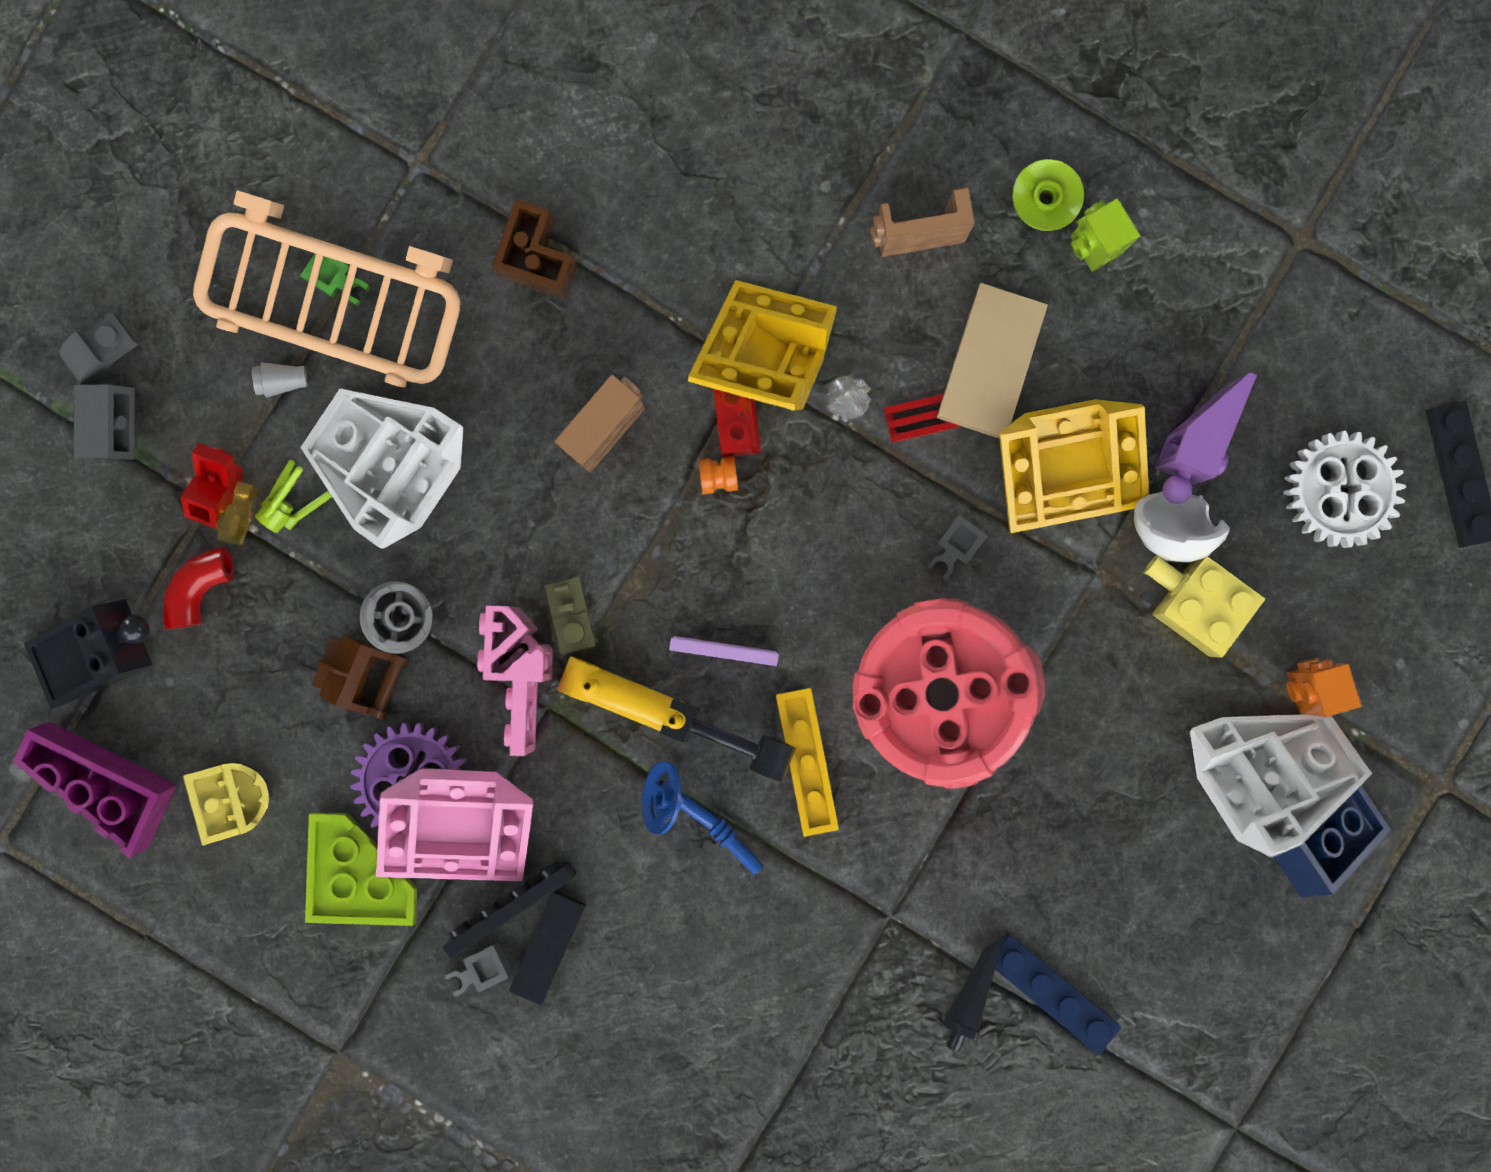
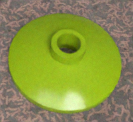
M1039 160L1028 165L1018 175L1012 191L1013 205L1018 216L1030 227L1042 231L1058 230L1069 225L1079 214L1084 202L1083 184L1078 174L1069 165L1058 160ZM1048 194L1051 197V203L1043 204L1040 201V195Z

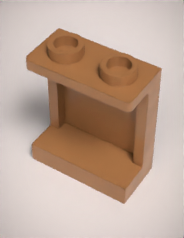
M964 188L953 191L944 210L945 214L893 223L889 204H881L878 215L873 217L874 226L870 227L873 247H879L881 257L964 243L975 224L969 189Z

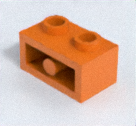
M1312 658L1298 662V669L1286 672L1289 679L1286 683L1288 695L1293 702H1296L1298 712L1301 714L1329 717L1362 707L1349 664L1334 663L1333 658L1324 660Z

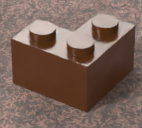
M515 199L492 268L499 278L566 300L577 264L573 256L547 248L555 224L550 210Z

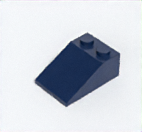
M1361 785L1302 845L1273 857L1300 897L1333 895L1391 831V828Z

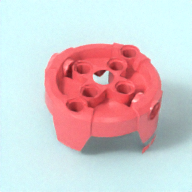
M942 598L913 603L914 606L896 613L897 617L887 623L876 634L862 657L858 672L854 673L853 709L859 727L865 739H869L888 762L902 772L924 780L925 784L944 786L946 789L975 785L978 781L992 776L996 769L1003 765L1019 749L1031 730L1035 716L1040 712L1045 697V679L1039 655L1029 645H1024L1019 636L1005 622L981 608L969 605L967 601L959 598ZM936 678H948L958 687L959 700L951 710L937 711L926 700V688Z

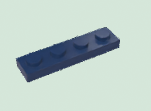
M1007 933L1003 937L995 970L1097 1055H1100L1122 1027L1012 935Z

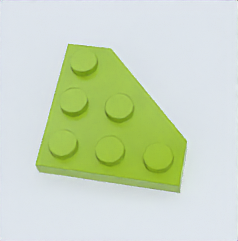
M313 812L309 814L305 923L414 926L417 918L418 887L409 878L376 877L378 844L349 813Z

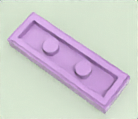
M679 636L671 638L669 649L671 651L777 666L779 653L773 650Z

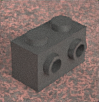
M74 385V458L135 459V388L115 385Z

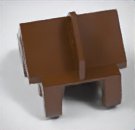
M343 635L342 639L332 636L322 660L317 662L319 668L312 685L321 688L319 696L336 707L386 719L388 712L385 709L403 666L408 665L410 659L400 654L384 652L346 635ZM380 659L389 661L373 703L369 704L364 701L366 691L362 690L372 665H377Z

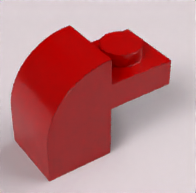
M198 443L191 453L195 476L181 494L184 517L218 530L234 505L242 483L243 467L234 464L233 455L228 454L223 449L212 448Z

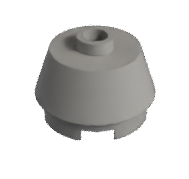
M400 581L386 582L375 587L364 599L360 610V624L365 637L376 648L388 653H405L418 647L428 636L432 626V609L425 595L415 586Z

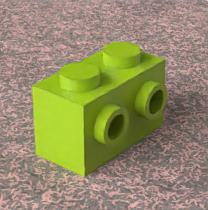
M1117 198L1107 205L1104 200H1101L1084 212L1085 216L1076 222L1078 227L1070 236L1073 240L1071 241V246L1074 253L1079 259H1084L1093 272L1122 255L1140 237V234Z

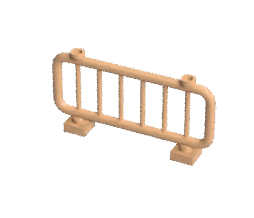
M238 190L233 205L246 208L245 215L228 212L219 215L212 221L204 243L194 283L193 296L196 305L203 313L218 319L217 328L238 333L240 326L386 374L384 382L405 388L407 381L418 384L432 382L441 374L459 316L460 298L458 292L450 283L436 276L438 271L450 272L452 259L409 246L406 261L416 263V269L412 270L267 223L268 216L281 219L284 205ZM235 227L248 231L229 308L213 303L209 298L208 290L222 235L227 228ZM255 234L282 242L262 319L236 311ZM289 245L316 253L296 330L270 322ZM323 256L350 264L330 341L303 332ZM357 267L384 275L364 351L337 343ZM391 278L418 286L397 363L370 354ZM427 289L441 294L445 298L446 308L430 364L426 369L419 370L406 366L404 363L424 291Z

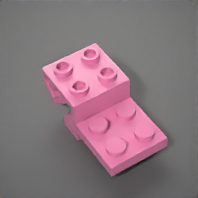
M486 606V613H481L479 619L480 635H485L484 650H479L478 671L483 672V680L513 681L512 688L508 687L506 691V709L511 710V724H506L504 745L510 747V756H526L535 750L538 682L552 680L553 649L548 644H539L532 637L538 628L520 607ZM523 643H526L529 647V651L524 653V648H519Z

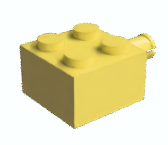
M1156 555L1143 572L1169 590L1152 615L1209 657L1223 658L1265 601L1264 597L1209 557L1190 562L1183 573H1181L1160 556Z

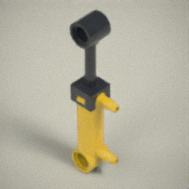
M570 656L557 688L563 694L592 703L631 719L682 743L687 742L691 733L752 757L750 770L779 782H783L796 747L762 734L759 743L756 744L697 720L701 710L700 707L657 692L573 656Z

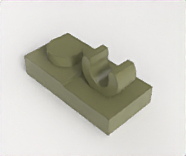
M576 577L544 585L561 655L597 646L581 578Z

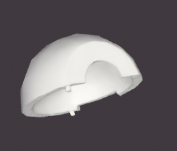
M1163 492L1147 495L1139 500L1134 510L1136 531L1145 547L1168 561L1192 562L1208 557L1225 541L1230 529L1223 520H1220L1216 527L1212 524L1209 517V504L1203 499L1202 495H1191L1186 502L1173 504L1165 499Z

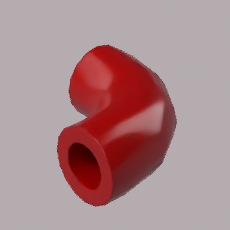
M226 547L213 548L189 558L172 575L163 596V622L165 630L203 624L201 602L205 593L212 586L231 582L234 578L232 557Z

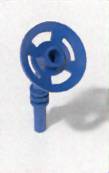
M659 762L651 769L642 794V815L649 832L657 835L665 834L674 824L679 810L682 809L709 829L708 834L710 836L715 835L714 840L716 842L721 841L719 845L722 848L726 846L753 875H756L763 868L764 865L736 837L737 832L735 830L730 831V824L725 825L726 820L724 818H717L682 792L679 773L672 763ZM668 772L669 781H665L661 786L658 782ZM667 817H671V819L665 824Z

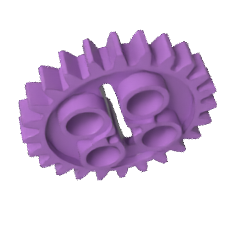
M405 722L401 725L400 733L392 725L387 727L388 738L383 733L378 732L374 734L377 745L371 742L363 745L368 755H358L355 758L363 766L351 771L352 775L360 778V782L350 787L353 790H361L362 795L354 800V804L365 803L367 807L360 815L364 817L372 813L374 816L371 823L372 828L379 825L380 783L388 781L393 786L405 779V776L413 773L421 751L425 752V758L417 771L421 768L427 769L429 763H436L444 770H460L459 766L463 765L467 759L455 758L454 755L458 752L460 746L456 745L451 748L447 746L450 739L449 734L438 739L436 738L438 727H432L425 733L424 723H418L414 731H412L409 722ZM397 748H403L408 752L409 763L407 766L399 765L396 762L394 754Z

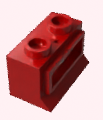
M713 388L722 458L723 456L734 455L736 457L762 453L755 400Z

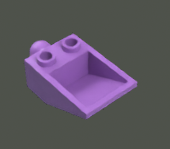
M1250 372L1226 384L1167 436L1154 468L1171 475L1163 485V495L1167 501L1173 504H1182L1191 497L1193 491L1192 484L1216 478V475L1223 473L1229 460V455L1225 453L1256 379V374Z

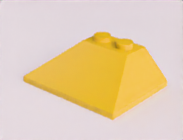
M735 280L688 376V382L794 411L803 410L824 360L837 306Z
M1094 399L1025 413L999 432L1010 533L1135 509L1137 502L1149 495L1145 407L1142 404Z

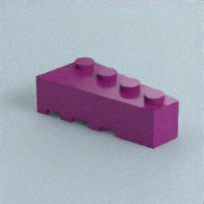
M52 722L27 729L13 760L18 767L47 791H54L67 802L65 806L76 815L81 813L96 826L94 830L105 839L109 837L121 847L119 851L129 859L149 848L177 787V784Z

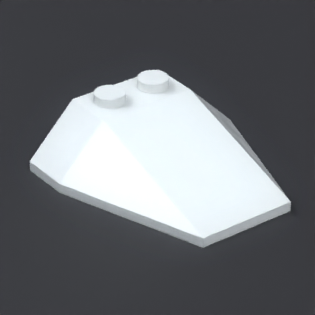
M339 389L300 448L352 528L383 549L423 526L460 470L463 426L432 407Z
M1304 714L1221 717L1194 727L1190 731L1196 774L1200 784L1235 839L1270 857L1302 845L1372 775L1332 716L1321 717Z

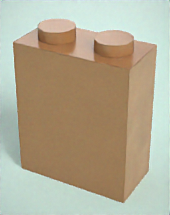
M611 375L554 442L591 473L645 410L641 401L643 395L640 393V389L626 377L619 381Z

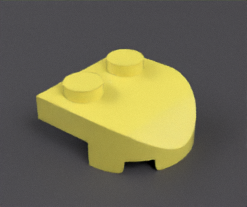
M223 764L183 776L202 846L250 831L258 825L268 808L269 793L265 781L257 772L242 764Z

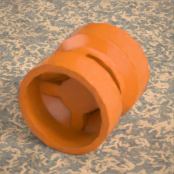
M734 455L723 456L720 460L721 463H717V461H713L710 458L699 459L702 494H712L716 489H725L727 492L738 491Z

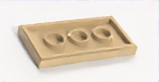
M983 283L979 284L936 418L999 438V432L1012 422L1047 310V304Z

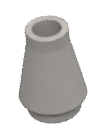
M261 362L260 366L252 367V380L256 395H265L268 398L294 389L308 387L305 366Z

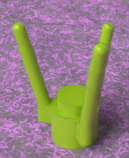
M294 460L288 461L270 494L261 504V509L255 515L262 525L275 533H278L283 526L291 530L299 520L332 498L330 492L326 491L292 515L291 511L294 508L284 498L303 471L302 467L297 466L290 475L295 466Z

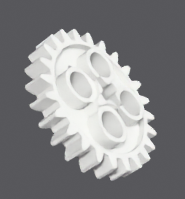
M1346 431L1336 433L1335 438L1329 433L1322 436V442L1318 439L1310 441V450L1302 449L1297 452L1302 461L1290 462L1289 466L1296 471V474L1285 476L1284 479L1292 483L1293 488L1283 491V494L1293 496L1294 501L1289 503L1286 509H1297L1299 512L1292 519L1293 522L1303 520L1306 522L1301 531L1303 534L1315 530V542L1323 541L1327 537L1328 547L1337 546L1340 542L1342 548L1352 547L1354 542L1357 546L1366 545L1367 537L1371 540L1379 539L1381 536L1378 529L1389 530L1392 528L1387 518H1397L1400 516L1393 506L1405 503L1403 498L1396 496V491L1405 489L1406 485L1396 483L1395 478L1404 472L1403 470L1392 471L1391 466L1396 462L1397 458L1385 459L1383 457L1388 448L1386 445L1374 449V437L1367 438L1362 442L1361 432L1353 433L1348 437ZM1341 458L1345 460V464L1341 462ZM1358 463H1361L1366 469L1364 480L1357 475L1356 468ZM1322 464L1330 469L1331 476L1329 481L1324 480L1321 476L1320 468ZM1340 487H1347L1348 494L1341 492ZM1361 498L1368 505L1366 515H1363L1358 508ZM1325 499L1331 503L1333 508L1330 517L1326 516L1322 510V504ZM1344 515L1347 516V518H1348L1347 521L1344 520V518H1343Z

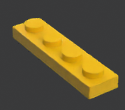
M811 687L776 694L785 743L796 747L790 762V770L803 836L839 830Z

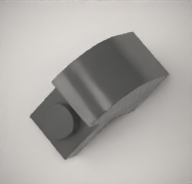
M111 313L82 334L76 331L69 336L62 344L59 356L80 385H102L122 371L116 361L139 345V343L120 317Z

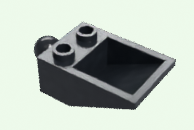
M126 599L90 606L24 643L50 709L60 707L122 681L153 665L143 642L149 635V624L143 617L132 615Z

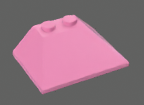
M421 768L381 792L376 877L523 881L533 799L497 772Z

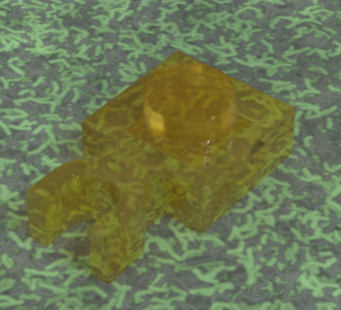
M237 482L232 505H227L226 511H223L218 518L216 528L219 532L216 539L231 544L243 545L253 511H250L257 496L259 487Z

